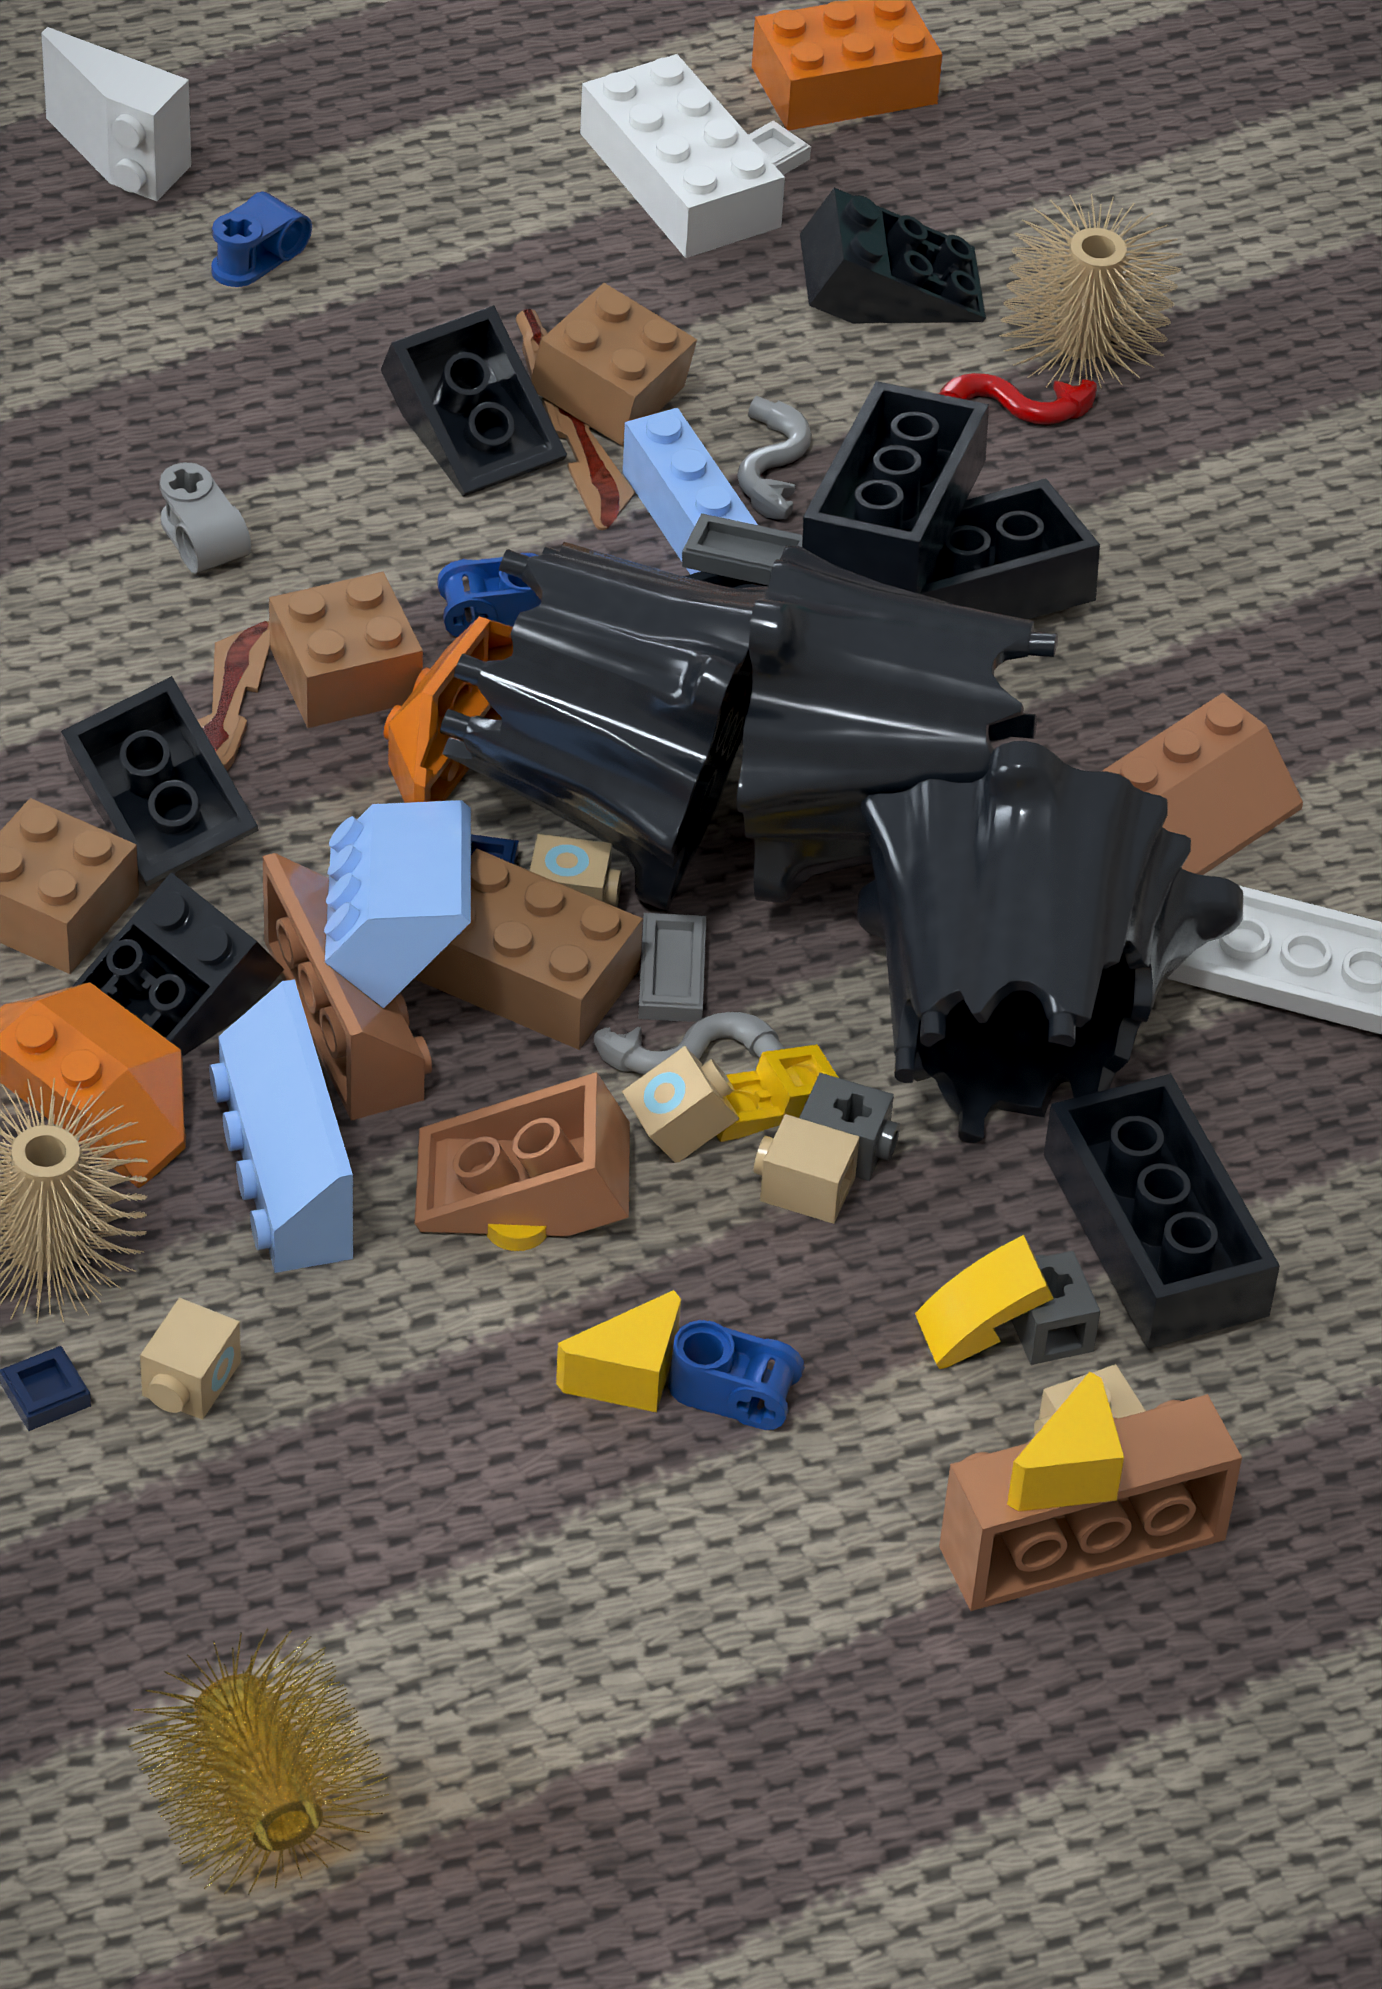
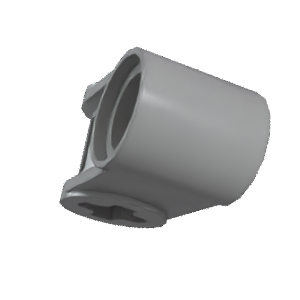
M187 462L174 464L165 469L160 477V491L166 500V506L161 512V525L178 549L183 562L191 573L197 574L248 556L251 553V539L246 523L239 510L232 506L213 480L210 472L203 466Z

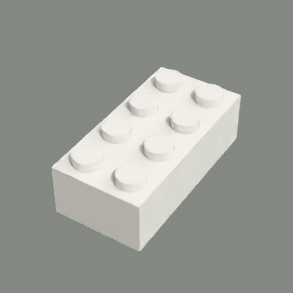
M678 54L659 58L653 62L582 83L580 134L685 258L781 227L785 176Z

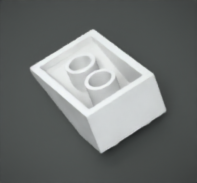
M47 27L41 33L46 119L110 184L121 187L125 191L134 192L158 201L191 167L189 80Z

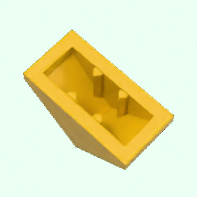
M674 1290L559 1342L556 1384L566 1394L657 1413L671 1366L675 1335L679 1331L681 1298Z
M1089 1372L1013 1461L1007 1501L1008 1506L1020 1512L1117 1501L1124 1455L1101 1377Z

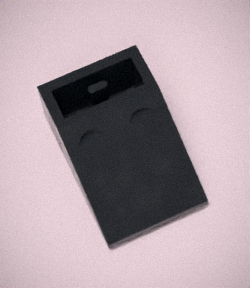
M835 187L800 233L809 306L852 324L983 322L986 319L975 247L957 235H946L923 225L912 216H901L877 206L867 197L861 195L854 196Z
M171 872L72 987L91 982L181 1049L183 1057L243 1016L254 1006L285 969L253 937Z

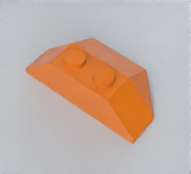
M479 616L445 649L431 669L426 667L420 672L413 692L402 706H394L389 713L384 726V738L389 740L388 765L404 803L445 801L469 770L468 767L442 754L448 738H452L440 733L441 724L448 709L469 717H475L476 715L492 720H502V717L490 705L477 686L455 678L454 672L462 654L485 662L504 660L512 656L513 641L510 634L512 626Z
M91 982L7 1003L0 1007L1 1084L13 1093L16 1090L18 1097L28 1103L27 1097H29L30 1105L33 1107L27 1081L29 1079L35 1108L39 1113H41L40 1087H42L44 1116L49 1119L53 1079L55 1078L53 1115L55 1114L54 1124L56 1125L66 1089L68 1088L59 1123L79 1082H81L65 1116L63 1129L68 1125L79 1100V1106L69 1127L89 1098L92 1096L83 1112L104 1091L80 1119L73 1136L80 1131L91 1113L92 1116L82 1130L103 1109L104 1111L95 1121L112 1107L114 1108L109 1113L124 1105L91 1127L80 1137L78 1142L86 1140L91 1131L92 1133L89 1138L94 1137L102 1128L104 1129L98 1135L103 1134L112 1125L114 1126L107 1132L122 1123L125 1125L129 1122H138L101 1138L89 1147L109 1146L112 1143L117 1145L121 1141H123L121 1143L123 1144L131 1140L130 1142L135 1140L146 1141L120 1147L100 1157L124 1160L142 1158L148 1160V1163L131 1162L114 1167L113 1169L120 1175L125 1177L136 1175L137 1177H146L148 1179L146 1182L130 1180L132 1184L140 1188L186 1148L183 1057L181 1049ZM75 1126L69 1131L71 1134H72V1132H73Z

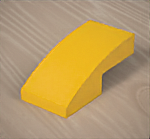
M818 1044L762 1052L755 1071L727 1074L726 1076L734 1087V1091L726 1097L740 1119L716 1135L719 1141L739 1139L779 1126L785 1114L799 1118L819 1073L839 1078Z
M1022 1235L964 1269L933 1294L919 1308L915 1315L936 1365L939 1369H944L1001 1342L995 1327L1054 1298L1025 1236Z

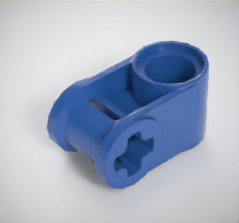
M261 191L254 194L247 202L233 211L218 217L213 223L212 236L214 241L217 242V256L213 259L211 265L213 278L219 283L230 287H242L254 283L284 261L291 260L304 250L311 237V220L308 216L267 192Z
M520 553L528 557L538 556L533 553ZM503 557L454 561L446 565L438 574V589L440 595L447 602L443 613L446 630L456 637L461 635L479 616L513 627L520 612L539 606L541 599L521 578L499 571ZM464 576L468 578L469 591H464L462 580ZM470 607L471 622L466 621L464 608Z
M693 1321L682 1326L675 1335L668 1388L671 1395L679 1403L688 1407L736 1419L742 1424L751 1427L774 1430L782 1426L787 1417L788 1403L786 1402V1397L790 1387L799 1382L805 1368L804 1360L799 1352L781 1341L762 1339L723 1327L712 1321ZM770 1360L775 1361L772 1371L767 1369V1364ZM759 1400H765L764 1407L759 1410L757 1408Z

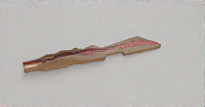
M526 309L517 315L516 323L523 336L522 351L531 378L540 340L547 334V331L543 328L536 311ZM542 397V404L559 438L567 439L577 461L568 463L567 467L588 513L597 529L606 530L629 503L635 492L591 433L592 427Z
M269 621L261 622L215 642L212 714L198 719V722L226 771L234 763L247 729V720L239 715L245 692L247 690L258 693L270 649Z

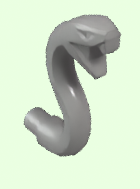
M756 396L749 407L748 417L767 424L768 429L783 433L788 439L784 442L758 448L748 454L738 469L739 485L743 492L751 499V506L761 515L769 519H787L792 513L793 501H785V499L794 494L795 484L763 479L761 474L767 469L784 466L801 458L810 446L812 434L808 421L798 410L781 401L774 403Z
M742 1012L717 1013L701 1018L688 1029L678 1046L666 1051H650L642 1047L641 1027H637L627 1034H616L611 1032L609 1027L598 1030L594 1035L595 1046L603 1061L618 1070L625 1072L634 1071L643 1075L684 1046L699 1060L710 1042L722 1038L734 1039L743 1043L751 1055L759 1058L762 1052L785 1049L778 1041V1034L766 1022L754 1015Z

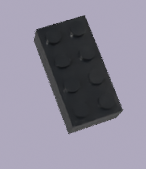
M876 381L803 516L802 548L845 570L886 585L920 594L986 462L989 404Z
M1171 1073L1051 1104L1044 1157L1147 1349L1270 1316L1280 1265Z

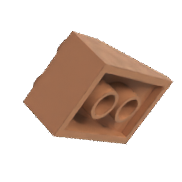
M595 1072L419 1128L415 1225L420 1232L488 1234V1224L546 1226V1236H571L629 1218L630 1121L599 1074Z

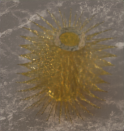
M268 1628L262 1640L259 1641L254 1656L251 1655L250 1664L245 1673L243 1670V1674H237L242 1632H240L236 1665L234 1661V1648L232 1647L233 1675H228L226 1665L224 1664L227 1677L224 1675L215 1641H213L222 1679L218 1680L207 1659H205L216 1679V1682H213L187 1654L211 1683L207 1687L198 1677L199 1681L205 1686V1690L182 1674L180 1675L189 1682L164 1671L174 1678L202 1691L199 1697L145 1690L174 1697L193 1705L133 1709V1711L194 1708L195 1712L144 1711V1713H156L172 1718L127 1729L131 1730L174 1719L187 1721L185 1723L134 1731L140 1732L173 1727L166 1731L145 1732L143 1734H154V1736L129 1746V1748L157 1736H166L167 1738L132 1750L134 1751L171 1739L162 1746L139 1751L138 1753L154 1750L145 1754L146 1756L137 1762L149 1755H158L137 1766L143 1765L157 1757H167L139 1770L162 1762L155 1769L143 1772L145 1774L160 1769L155 1774L148 1775V1777L151 1776L149 1779L155 1775L162 1774L159 1777H155L148 1785L159 1778L169 1777L148 1788V1790L165 1781H171L168 1785L154 1790L150 1794L171 1786L165 1792L153 1796L156 1797L171 1792L167 1796L159 1798V1802L166 1798L173 1797L158 1808L168 1802L178 1801L158 1813L176 1804H181L177 1809L160 1816L163 1817L180 1810L175 1816L164 1819L165 1821L180 1816L175 1821L169 1822L170 1825L183 1821L168 1831L181 1825H187L168 1835L169 1837L186 1828H191L187 1833L171 1839L172 1841L191 1833L184 1840L174 1843L178 1844L190 1840L185 1845L180 1846V1849L185 1846H192L179 1853V1855L197 1844L207 1841L203 1847L180 1858L179 1860H182L204 1849L197 1857L183 1862L181 1865L201 1857L193 1864L195 1865L207 1854L219 1850L193 1869L192 1873L225 1850L219 1860L194 1874L190 1879L218 1863L214 1868L215 1871L221 1862L230 1856L208 1879L210 1880L230 1859L249 1844L247 1851L204 1889L243 1858L237 1873L230 1882L232 1884L224 1893L226 1894L262 1850H265L263 1859L248 1895L258 1880L271 1851H279L275 1881L276 1889L281 1859L282 1872H284L283 1850L288 1849L291 1855V1847L302 1880L294 1846L299 1845L310 1863L301 1845L302 1842L329 1868L305 1841L310 1837L317 1845V1842L311 1835L317 1836L333 1848L335 1847L330 1843L351 1852L350 1849L315 1833L319 1827L370 1833L332 1823L325 1819L383 1814L381 1812L323 1816V1812L326 1811L372 1812L371 1810H359L358 1808L346 1806L389 1794L343 1805L332 1802L381 1793L379 1791L347 1796L354 1792L372 1791V1789H361L387 1779L389 1776L361 1788L349 1787L384 1775V1773L348 1784L360 1776L378 1772V1770L368 1771L381 1764V1762L371 1768L361 1769L380 1759L378 1757L362 1766L351 1767L358 1762L377 1755V1753L359 1760L366 1753L373 1750L358 1754L367 1749L369 1744L364 1748L354 1750L369 1741L370 1738L359 1745L349 1746L369 1734L351 1743H347L352 1737L366 1732L364 1730L347 1737L353 1731L362 1727L347 1731L351 1727L356 1726L358 1721L350 1726H343L359 1716L346 1723L336 1724L358 1712L356 1711L335 1721L339 1715L355 1709L353 1707L336 1714L340 1709L351 1704L336 1708L338 1705L345 1703L344 1701L347 1698L340 1703H332L348 1693L335 1700L325 1701L347 1688L327 1698H323L328 1692L344 1686L343 1684L324 1692L329 1686L340 1683V1681L332 1682L329 1685L323 1686L327 1682L334 1681L333 1678L336 1675L327 1681L319 1682L337 1670L308 1685L316 1676L336 1667L334 1665L310 1677L316 1670L333 1662L313 1669L323 1660L321 1659L308 1671L294 1677L324 1655L325 1652L290 1676L296 1666L326 1647L296 1663L303 1654L301 1651L308 1645L306 1644L272 1679L267 1681L268 1675L312 1637L310 1636L273 1667L279 1651L286 1642L285 1639L292 1630H290L254 1675H251L255 1659ZM277 1651V1653L275 1654V1656L273 1657V1659L271 1660V1662L269 1663L261 1677H256L258 1673L262 1670V1668L265 1666V1664L269 1661V1659L273 1656V1654ZM300 1654L290 1668L282 1672ZM289 1672V1674L287 1675V1677L285 1678V1680H284L283 1682H281L282 1679H283V1678L286 1676V1674ZM311 1673L304 1681L294 1685L306 1674ZM282 1676L274 1686L267 1688L275 1679ZM297 1679L283 1691L287 1682ZM322 1684L314 1690L305 1692L311 1686ZM320 1689H323V1690H322L320 1693H318L316 1696H313V1697H311V1698L306 1699L308 1696H310V1695H311L312 1693H314L315 1691L320 1690ZM293 1691L287 1698L279 1700L280 1696L284 1693ZM290 1702L287 1707L280 1708L284 1703ZM322 1703H328L325 1706L320 1707ZM334 1706L327 1712L317 1714L320 1710L324 1708ZM336 1711L330 1717L321 1719L327 1713ZM196 1715V1718H189V1717H187V1716ZM291 1719H297V1721L290 1723ZM196 1724L186 1730H174L184 1725ZM296 1725H301L298 1730H292ZM341 1725L338 1728L331 1730L333 1726ZM345 1729L337 1735L328 1737L330 1734L337 1730ZM198 1731L194 1735H184L190 1732ZM182 1732L176 1735H162L164 1733ZM348 1733L340 1741H333L340 1735ZM176 1739H178V1740H183V1741L171 1743L172 1741H174V1740H176ZM189 1742L195 1744L190 1747H184ZM302 1742H310L309 1744L301 1746ZM176 1745L166 1751L156 1752L163 1747ZM342 1745L340 1748L333 1749L336 1746ZM204 1747L200 1752L194 1753L197 1748ZM307 1748H313L310 1752L303 1753ZM352 1748L351 1750L343 1753L345 1749ZM358 1751L349 1758L336 1761L348 1753ZM167 1752H173L171 1755H163ZM206 1755L203 1759L197 1758L198 1756ZM360 1756L353 1763L345 1764L350 1759ZM168 1759H172V1760H173V1761H171L169 1764H166V1765L161 1766V1765H162L163 1763H165ZM182 1762L170 1770L161 1772L170 1765ZM314 1765H321L318 1768L312 1769ZM198 1766H201L199 1770L193 1771ZM349 1768H356L352 1771L345 1772ZM177 1770L173 1775L164 1776L171 1771ZM214 1770L209 1776H204L208 1771ZM319 1771H324L322 1775L315 1776ZM364 1771L359 1775L343 1778L353 1772ZM337 1775L330 1782L323 1780L326 1777ZM216 1778L214 1782H207L209 1779ZM351 1779L344 1784H336V1782ZM177 1783H183L178 1788L170 1790ZM190 1786L179 1794L171 1795L178 1789ZM325 1788H335L333 1790L322 1792ZM343 1788H344V1789H356V1790H349V1791H337V1790H340V1789H343ZM208 1789H211L209 1794H203ZM346 1793L333 1799L322 1800L331 1794ZM186 1794L184 1798L175 1799L180 1795ZM224 1794L220 1799L214 1800L217 1795ZM226 1802L224 1806H217L218 1803ZM324 1805H325V1806H332L331 1808H326V1809L321 1808V1807L324 1806ZM193 1807L189 1811L181 1813L185 1808ZM201 1809L191 1817L180 1819L190 1812ZM219 1812H222L221 1815H220V1817H218V1818H213V1817L216 1816ZM191 1818H196L194 1822L184 1823ZM228 1818H234L231 1822L225 1823ZM204 1822L202 1825L196 1826L198 1823ZM322 1822L331 1824L333 1826L324 1825ZM237 1825L230 1833L221 1835L228 1827ZM204 1827H208L200 1834L189 1838L197 1830L202 1829ZM211 1833L200 1841L190 1843L197 1837ZM230 1835H232L229 1843L216 1848ZM248 1838L240 1847L232 1851L239 1841ZM220 1841L208 1852L202 1854L210 1845ZM256 1846L260 1848L259 1851L255 1854V1856L251 1859V1861L247 1864V1866L235 1879V1877L242 1869V1867L244 1866V1864L246 1863V1861L248 1860Z

